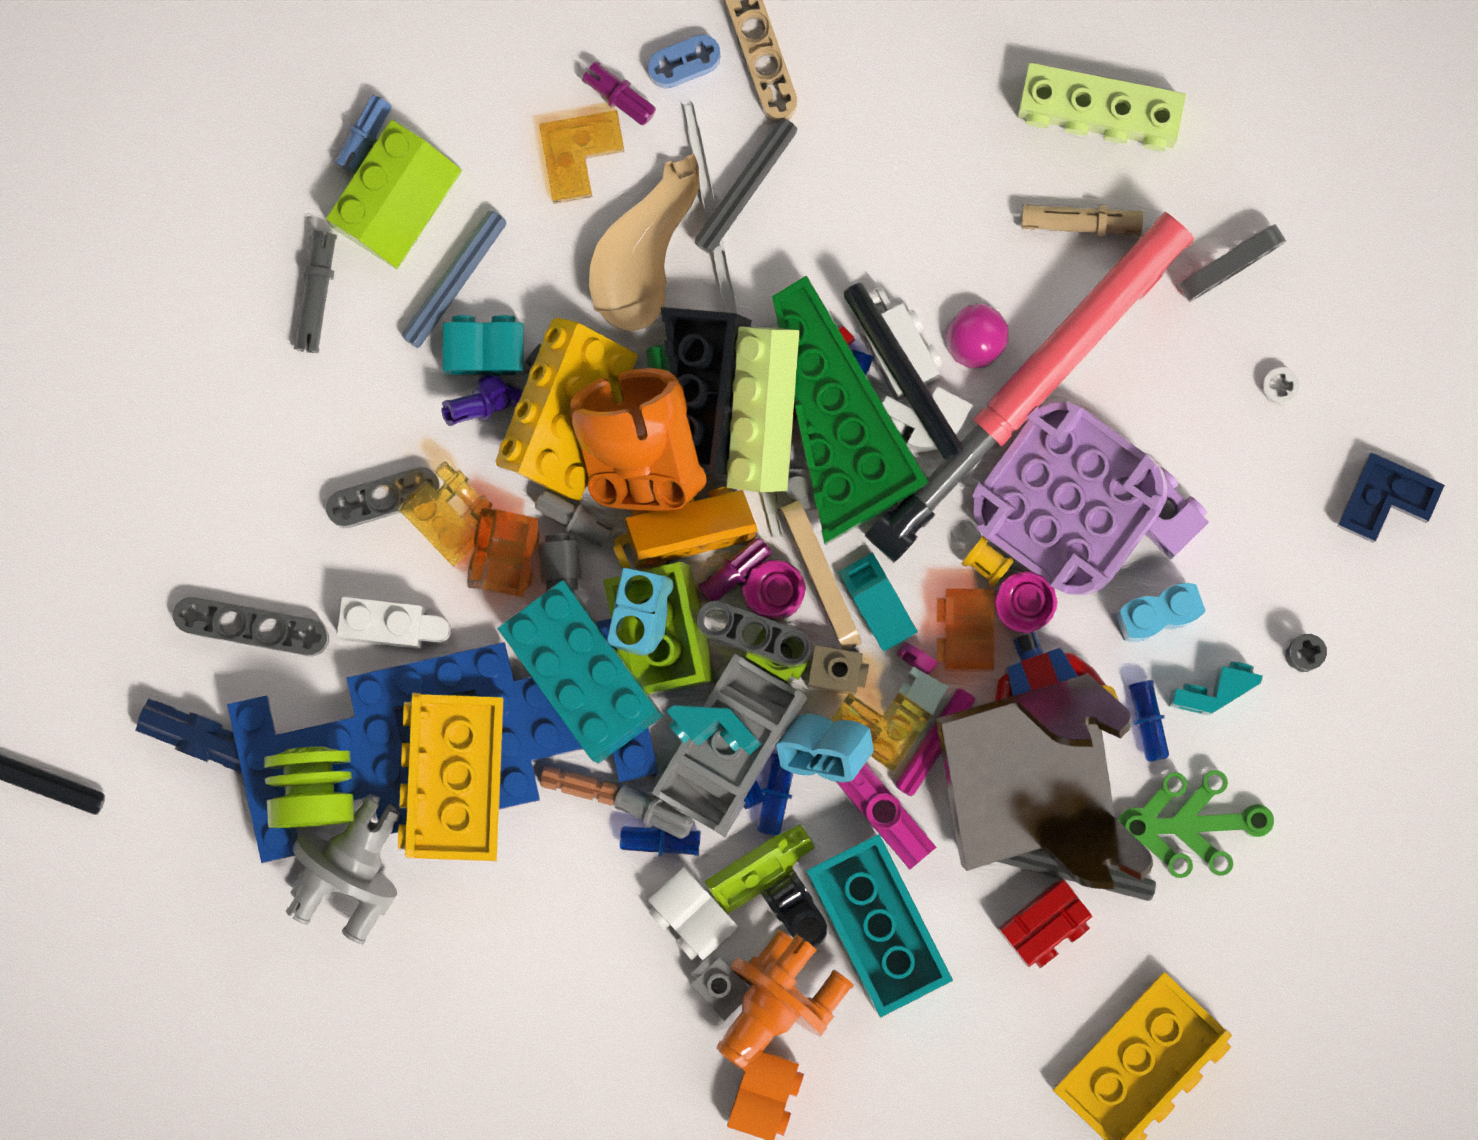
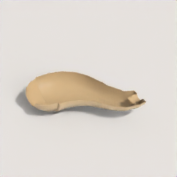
M694 154L688 155L678 162L670 161L665 163L663 179L641 202L613 223L596 245L590 263L589 291L594 311L600 312L603 318L617 329L626 331L643 329L654 323L661 314V307L664 306L666 298L664 290L667 285L664 268L666 250L674 231L693 205L700 188L699 165Z

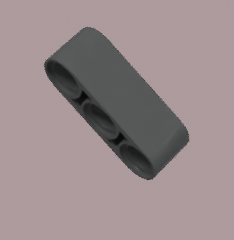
M720 601L708 602L698 612L697 621L699 629L710 640L788 668L801 667L810 657V641L806 634L798 629ZM714 610L722 611L728 617L725 628L717 632L707 629L704 624L706 615ZM758 624L764 628L766 638L761 644L753 646L744 641L742 635L747 626ZM789 638L800 640L804 645L802 656L794 660L784 657L781 653V645L785 640Z

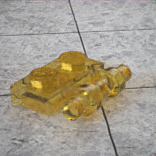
M445 461L435 470V473L444 481L443 485L436 491L425 480L397 509L454 567L482 540L472 527L481 520L490 529L499 522L500 517L491 508L493 504L485 495L479 496L467 483L468 477L461 470L455 471ZM455 495L468 506L467 511L461 516L448 503Z

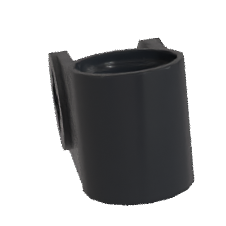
M791 870L788 873L789 877L771 890L763 889L760 893L779 922L782 921L792 938L796 934L798 935V926L802 920L807 918L817 920L821 926V933L815 940L807 941L815 948L825 941L827 924L812 900L814 899L796 872ZM792 890H795L794 893H792L782 901H778L780 898H782Z

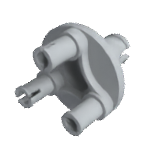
M369 794L354 814L355 822H350L343 833L332 837L330 841L309 835H301L297 838L292 849L295 856L306 868L290 892L294 899L286 909L287 915L292 916L294 913L295 915L292 919L308 925L324 895H330L331 892L349 895L356 898L359 904L347 925L342 929V933L353 942L358 944L365 943L379 916L386 914L397 896V889L393 883L379 871L381 867L380 851L400 816V811L394 805L389 804L379 821L374 823L370 820L379 806L380 798Z

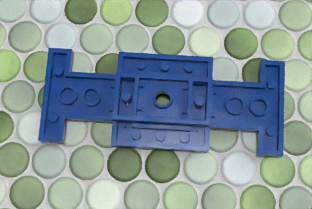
M611 618L596 621L608 637ZM505 642L346 677L355 717L276 734L267 695L227 704L261 863L295 856L292 847L299 837L297 827L269 828L267 800L284 796L285 788L266 785L265 778L284 775L283 769L264 768V757L277 755L287 749L327 747L339 751H350L351 762L333 765V771L352 772V779L335 783L334 792L352 794L353 801L365 799L369 794L376 795L380 798L379 806L376 810L377 820L379 821L386 807L392 804L400 811L398 821L395 822L391 834L398 833L399 825H406L407 808H400L401 784H408L409 767L401 766L402 743H410L411 727L403 726L404 702H412V693H421V695L504 698L499 810L540 801L532 761L583 750L534 679L531 677L517 681L513 680ZM649 727L613 753L619 783L655 775L659 772Z

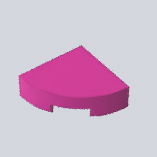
M906 641L903 642L896 652L897 656L907 664L927 675H930L938 664L932 657Z

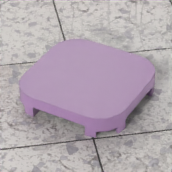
M1068 401L1053 402L1040 408L1036 407L1026 417L1029 421L984 483H978L973 493V514L977 523L976 528L986 539L992 541L1033 573L1044 576L1051 587L1069 595L1086 596L1100 591L1113 579L1160 515L1167 500V481L1161 467L1150 456L1085 409Z

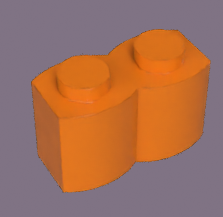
M763 1051L750 1064L751 1067L743 1073L727 1127L765 1140H774L776 1134L782 1136L785 1134L791 1112L784 1109L789 1095L797 1097L804 1073L797 1071L799 1062Z

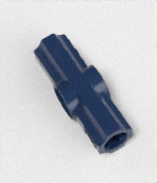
M147 700L139 715L135 731L173 745L175 750L205 762L211 760L226 768L242 773L232 731L224 729L222 724L192 712L186 714L156 700Z

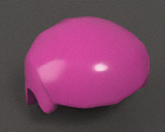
M976 303L975 305H968L953 318L946 331L947 350L955 362L967 368H985L990 366L1003 353L1009 341L1008 324L999 311L987 304Z
M769 560L752 568L745 585L742 586V595L747 608L755 614L773 621L789 618L796 613L802 604L806 591V585L800 571L787 561Z
M1024 571L1013 574L1002 582L994 603L997 617L1008 629L1020 633H1031L1044 627L1052 620L1058 601L1055 588L1048 584L1044 576Z

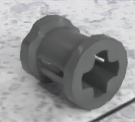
M1303 634L1292 640L1285 651L1288 665L1300 673L1309 672L1320 667L1327 656V647L1324 641L1313 634ZM1303 643L1307 649L1313 648L1315 651V655L1309 658V664L1306 658H1298L1297 651L1303 648Z

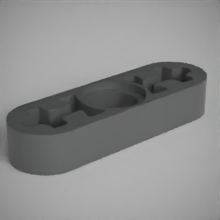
M1274 224L1197 271L1178 286L1187 300L1192 302L1270 254L1287 240L1278 226Z
M419 467L337 491L328 499L326 512L329 519L335 525L341 528H351L431 504L438 498L441 484L432 470ZM419 476H423L426 481H433V486L427 488V496L421 497L418 491L406 494L410 501L402 504L403 497L399 487L396 485L397 482L403 481V486L406 489L417 484L416 478ZM389 487L394 491L395 500L389 508L379 509L373 504L372 496L376 489ZM365 492V502L371 510L370 514L364 515V509L360 507L350 511L351 518L347 520L341 514L335 515V509L340 507V500L346 499L349 504L359 503L362 501L358 494Z

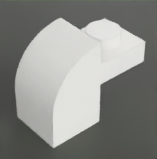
M937 386L932 397L957 436L973 404ZM886 396L883 404L902 435L905 430L912 433L907 442L910 450L917 452L937 451L938 448L915 411Z

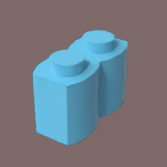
M1182 583L1166 589L1158 597L1144 596L1136 598L1125 604L1115 616L1124 641L1139 642L1153 637L1163 628L1177 629L1187 626L1202 616L1206 610L1197 585Z
M816 714L799 715L776 744L780 766L783 769L798 775L818 774L825 779L835 782L852 781L874 752L870 728L850 720L833 722L826 717Z

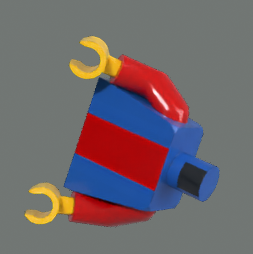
M1036 632L1013 639L1021 662L1008 666L1005 669L1006 674L998 680L994 701L1089 674L1118 700L1115 689L1106 685L1097 671L1073 652H1063L1061 648H1057L1043 653Z

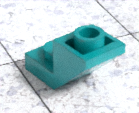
M873 552L838 571L883 652L918 633Z
M1230 661L1229 667L1222 666L1218 669L1212 696L1206 695L1207 688L1184 684L1183 690L1176 688L1172 691L1169 707L1208 716L1261 684L1263 675L1253 673L1254 666Z
M671 706L666 711L673 718V721L668 726L683 743L691 739L697 746H700L723 726L725 729L719 734L735 752L742 747L750 755L762 745L729 708Z

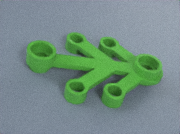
M1212 770L1204 775L1202 785L1174 817L1156 818L1172 797L1181 796L1187 789L1186 778L1176 772L1170 773L1163 778L1162 787L1143 808L1127 809L1119 816L1118 821L1130 833V823L1133 820L1141 821L1144 825L1143 833L1139 836L1132 835L1167 865L1168 872L1173 877L1184 878L1192 872L1193 863L1191 858L1185 854H1176L1158 835L1175 834L1208 864L1211 873L1223 876L1230 873L1234 863L1231 855L1215 849L1197 832L1243 830L1251 837H1261L1272 830L1274 816L1269 808L1259 804L1247 807L1241 814L1196 816L1214 795L1224 792L1227 788L1228 780L1226 775L1219 770ZM1211 775H1217L1221 778L1222 786L1220 789L1212 790L1208 786V778ZM1171 777H1176L1181 781L1182 786L1177 793L1171 792L1167 787V782ZM1255 813H1260L1265 818V824L1260 829L1255 828L1251 823V817ZM1217 856L1225 857L1228 862L1227 868L1224 871H1218L1214 868L1213 861ZM1177 858H1182L1187 863V869L1182 874L1176 873L1173 869V862Z

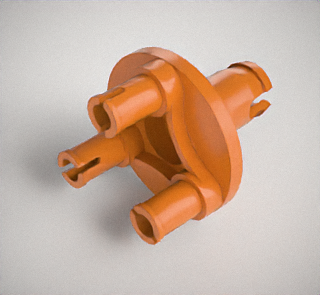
M778 929L758 957L753 956L748 963L740 958H736L730 965L731 969L750 988L743 996L742 1012L729 1027L723 1040L719 1041L716 1049L743 1071L751 1067L750 1064L760 1056L773 1037L788 1032L795 1022L821 1037L826 1031L827 1025L834 1018L832 1012L854 986L842 974L832 970L830 976L814 997L806 998L795 987L797 981L794 978L817 950L809 942H804V939L797 934L792 939Z

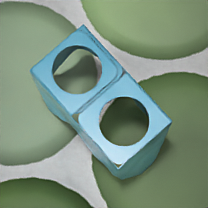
M623 567L606 644L634 655L645 656L652 653L665 634L667 597L672 592L673 581L666 576L653 574L649 571H638ZM636 575L647 577L653 585L651 598L643 604H634L626 597L632 585V577ZM629 615L638 617L644 625L642 639L632 645L624 644L617 637V631L621 628L624 617Z

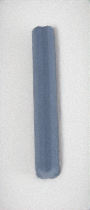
M490 210L486 213L402 332V337L407 343L416 348L421 347L505 228L506 220L497 212Z

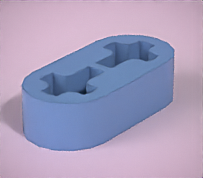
M698 35L659 50L649 60L648 71L650 79L658 87L667 89L712 72L720 63L721 53L719 44L710 36ZM703 45L705 50H713L709 54L708 63L703 64L700 58L689 62L686 60L697 54L696 47ZM662 60H666L669 65L682 62V65L672 69L673 76L670 78H666L663 73L656 74L655 72L660 69L659 62Z

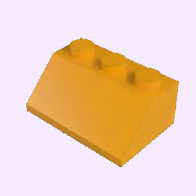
M726 486L709 491L710 498L694 501V498H692L680 509L664 511L631 510L632 517L625 518L624 526L635 570L751 542L758 530L744 491L733 492L732 488H727Z

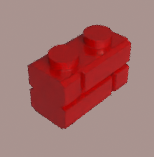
M1060 878L998 927L997 930L1027 967H1031L1036 963L1039 968H1042L1059 954L1054 947L1066 938L1073 943L1090 929L1086 922L1093 916L1066 881Z

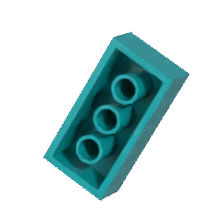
M564 580L497 628L586 754L597 764L664 716L615 647L606 644L608 637L572 587Z
M880 834L806 870L880 1018L953 981Z

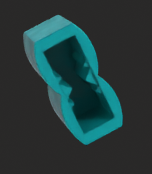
M508 315L492 316V322L487 323L476 322V317L452 316V322L443 323L444 375H524L523 323L516 322V317Z

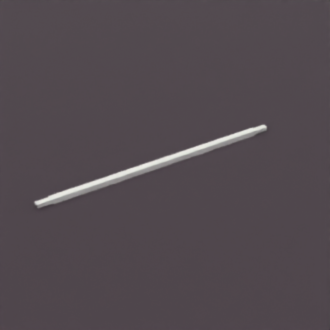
M693 104L684 106L692 153L695 155L699 165L700 192L707 222L716 210V203L701 130ZM722 238L713 251L725 312L738 314ZM762 492L772 538H779L783 534L775 492Z

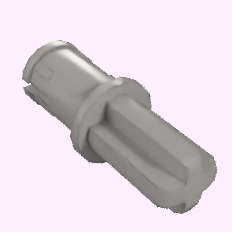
M549 490L541 492L535 503L536 510L567 526L566 532L569 533L572 530L601 548L614 526L583 509V504L580 503L577 507Z
M628 785L622 786L615 798L614 806L616 809L642 820L645 827L651 828L655 826L682 839L689 835L693 826V819L690 816L665 805L664 801L656 797L653 799L632 789Z

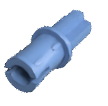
M375 95L370 97L355 126L350 125L349 130L351 133L338 157L334 160L336 164L344 167L350 154H354L347 170L356 174L372 143L375 144L377 142L375 138L392 109V105L389 102Z

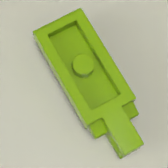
M799 824L769 839L704 882L720 907L729 914L759 895L763 889L767 890L789 876L788 873L793 870L792 867L799 861L798 859L815 849V846L804 828Z

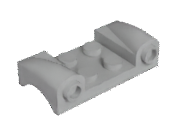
M735 653L730 662L726 661L718 671L715 678L717 684L703 707L729 708L762 745L750 755L742 747L735 752L719 734L725 729L723 726L700 746H697L691 739L686 743L681 742L668 766L664 765L658 772L653 783L655 788L652 791V794L724 837H726L746 803L744 801L745 797L776 747L777 742L784 731L786 732L794 722L807 700L804 693L772 677Z

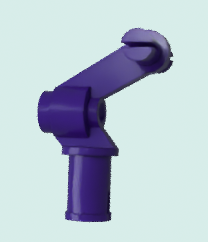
M487 374L478 380L476 390L472 392V395L443 401V407L441 408L442 416L448 426H454L457 423L476 418L485 421L489 419L493 412L504 410L509 405L516 407L523 391L506 384L498 376Z

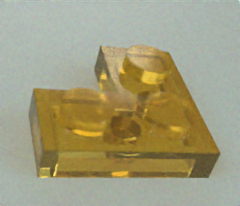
M617 110L539 124L553 204L593 197L586 159L625 152Z
M900 692L883 716L849 693L831 721L850 720L870 728L874 748L871 757L893 772L933 715Z

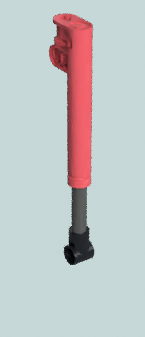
M1164 212L1153 223L1154 225L1144 236L1140 237L987 403L988 406L980 410L972 419L977 425L961 441L963 451L952 459L944 460L927 478L930 482L929 484L899 501L897 508L893 512L890 510L886 511L869 529L865 537L888 559L895 563L918 538L916 535L917 531L921 527L924 528L936 515L932 511L996 442L1003 446L1012 436L1011 433L1020 428L1028 419L1026 417L1045 401L1138 299L1141 300L1151 290L1177 255L1193 243L1194 237L1173 216Z

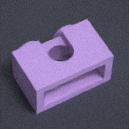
M1161 468L1167 481V500L1174 505L1175 515L1172 519L1168 520L1158 516L1145 535L1171 560L1209 521L1204 517L1207 514L1205 508L1192 496L1185 500L1175 490L1179 485L1177 480L1166 469Z

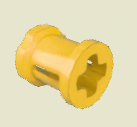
M982 536L961 564L965 567L970 565L989 580L988 585L993 588L1013 564L1014 560L1011 557H1003L988 545V539Z

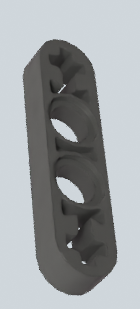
M187 597L180 600L173 611L175 625L181 631L191 635L303 656H317L327 648L329 643L327 629L320 622L313 619L195 597ZM192 605H197V612L211 616V608H218L212 619L213 631H206L210 624L203 621H194L193 627H188V621L182 618L183 611H190ZM229 612L238 613L243 620L241 630L233 635L224 633L221 628V619ZM269 619L277 620L282 627L281 636L273 642L264 641L260 635L261 625ZM289 623H296L293 630L300 633H308L310 627H315V633L321 636L320 643H313L311 649H306L304 641L291 638L292 646H285L290 635Z

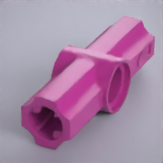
M866 763L852 781L836 782L864 815L868 823L875 828L909 870L937 848L902 807L900 801L891 794ZM879 801L890 802L895 808L894 819L885 824L876 821L872 813L875 803Z

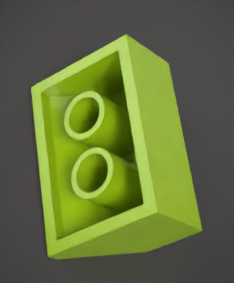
M391 119L326 217V220L332 229L398 270L462 173V170L424 139Z
M676 562L643 570L666 576L673 581L672 592L667 597L665 634L657 648L645 656L630 654L618 649V653L649 695L679 691L715 682L707 638L702 634L698 626L697 617L700 605L691 564ZM621 576L603 580L611 620ZM633 576L632 585L626 597L634 604L646 603L653 594V585L645 576ZM625 616L621 628L617 631V637L624 644H636L644 635V625L636 616Z

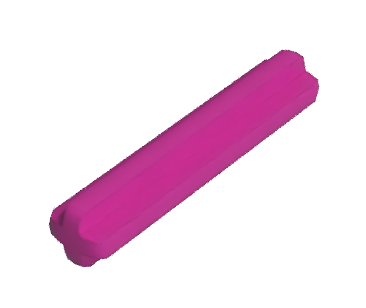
M960 688L957 689L938 718L970 709L975 702V698L967 691ZM935 722L896 782V788L908 796H913L942 753L937 722Z

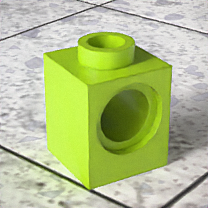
M762 628L753 646L761 644L766 638L764 628ZM789 638L782 643V645L790 649L792 653L791 660L802 656L804 645L794 638ZM749 653L746 655L747 661L786 684L791 677L799 680L811 660L808 658L807 662L801 667L788 668L776 666L768 660Z

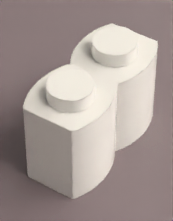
M684 867L648 900L653 905V908L648 913L664 930L671 925L677 931L681 938L676 943L691 960L699 955L704 961L740 928Z

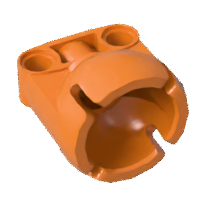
M655 368L632 369L618 373L617 379L622 399L618 403L614 402L611 386L606 378L593 381L580 389L570 400V421L576 439L581 445L588 471V491L597 503L606 507L628 510H676L682 508L705 487L706 474L699 465L686 415L687 405L683 388L672 373Z

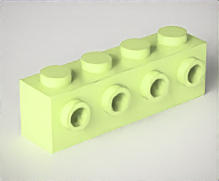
M1029 63L1018 118L1026 119L1025 123L1033 127L1048 128L1049 124L1065 127L1064 131L1073 135L1086 136L1089 131L1104 134L1103 139L1109 142L1123 144L1127 143V139L1143 142L1142 146L1146 149L1165 151L1166 147L1173 148L1178 139L1186 93Z
M739 327L738 338L735 344L737 354L736 370L732 385L734 394L733 411L729 425L731 435L730 452L726 466L728 474L727 488L754 492L787 491L799 330L772 327Z

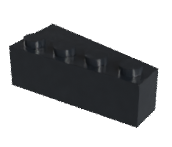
M661 307L662 321L665 322L667 340L664 341L666 357L669 358L670 373L675 376L683 388L687 405L686 415L699 465L703 468L706 476L728 478L726 466L730 452L731 435L729 425L733 411L734 394L732 385L735 379L737 356L735 344L738 338L739 327H751L752 320L736 313Z

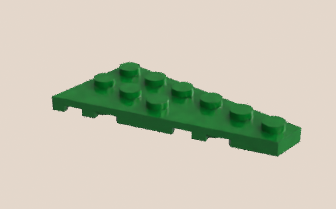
M804 276L773 295L772 299L778 327L799 330L794 396L795 408L807 466L810 470L816 508L818 509L822 527V537L824 544L827 545L930 482L810 279Z

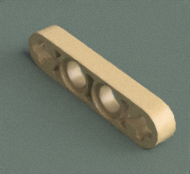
M724 0L765 116L775 122H778L781 118L789 120L796 112L797 96L763 0H747L750 9L755 5L759 9L747 10L738 17L735 12H742L740 0ZM756 19L762 22L765 26L764 34L758 39L747 38L742 32V27L746 21ZM762 56H770L776 60L778 68L774 74L763 76L755 69L756 61ZM780 79H784L785 83H778V91L782 99H790L786 103L785 111L779 112L777 107H769L768 104L773 102L771 87L769 86L762 90L761 85H773Z
M800 500L781 507L785 522L841 649L848 650L862 644Z

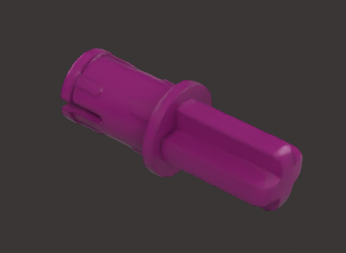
M595 61L589 67L591 71L601 78L600 81L588 72H585L582 82L608 100L607 104L611 108L616 106L643 126L653 118L656 111L655 106L630 87L631 83L628 80L621 81L604 68L600 62Z
M760 537L754 538L730 560L727 557L724 558L725 564L705 581L698 584V587L711 602L720 600L738 583L742 582L745 584V577L750 574L752 568L762 564L771 556V549Z

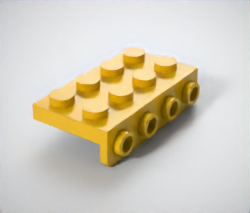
M554 318L544 334L543 343L535 363L530 369L529 378L521 398L514 409V415L505 438L500 444L496 466L525 477L570 500L580 502L589 481V475L581 445L576 439L571 425L570 400L586 385L598 379L606 378L610 383L614 402H620L622 395L617 375L620 372L632 370L638 354L578 322Z
M412 693V702H404L403 726L411 728L410 743H402L401 766L409 767L408 784H401L400 808H407L406 825H399L398 849L405 850V858L497 862L503 697L421 695V693Z
M1162 972L1052 1090L1104 1140H1145L1148 1135L1143 1131L1154 1119L1160 1123L1172 1112L1175 1105L1171 1101L1181 1090L1189 1093L1201 1081L1203 1075L1199 1071L1208 1061L1211 1060L1215 1064L1229 1051L1231 1045L1227 1041L1232 1037V1034L1227 1029H1224L1168 974Z

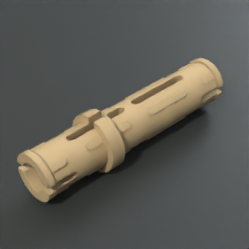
M1023 204L1021 229L1024 230L1041 229L1097 233V237H1105L1106 234L1142 235L1143 211L1107 209L1106 205H1099L1098 208H1077Z

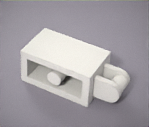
M881 286L868 292L876 306L882 304L885 312L881 315L925 386L938 380L940 376L938 368L943 366L934 346L931 344L926 347L919 333L924 331V328L914 310L907 312L903 303L893 308ZM860 325L859 332L895 400L897 401L905 397L862 325Z
M342 597L337 637L343 641L422 650L423 641L435 643L447 641L451 635V626L442 617L426 615L427 610L423 606Z

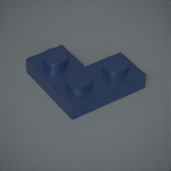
M1371 452L1367 456L1337 527L1374 543L1379 536L1390 508L1427 523L1433 514L1445 485Z

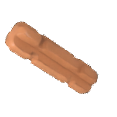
M550 766L544 767L540 778V785L544 788L555 791L556 788H559L562 793L588 800L596 798L599 803L610 806L614 805L615 798L619 792V786L606 781H603V784L598 783V779L566 771V774L561 773V769Z

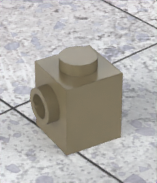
M815 645L808 688L855 696L857 687L865 688L869 664L861 663L863 653Z

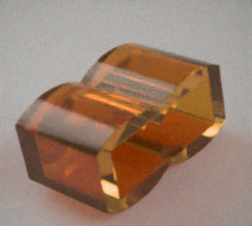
M481 509L475 528V549L468 567V588L506 596H524L533 578L530 557L540 539L537 518L498 509Z
M946 588L944 598H937L936 621L944 622V638L936 639V661L944 662V672H992L994 670V589Z

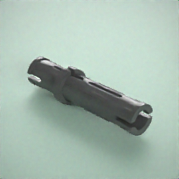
M312 231L308 266L303 267L302 273L306 276L296 342L293 349L304 352L308 335L310 339L307 353H319L329 280L334 279L335 271L331 270L337 235L327 232L324 249H322L323 232Z

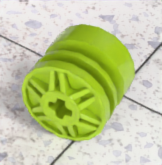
M302 747L287 749L277 755L264 757V768L283 769L284 775L265 778L266 785L285 788L284 796L267 800L268 827L292 828L355 822L353 795L345 792H334L335 783L352 779V772L333 771V765L351 762L350 751H339L327 747Z

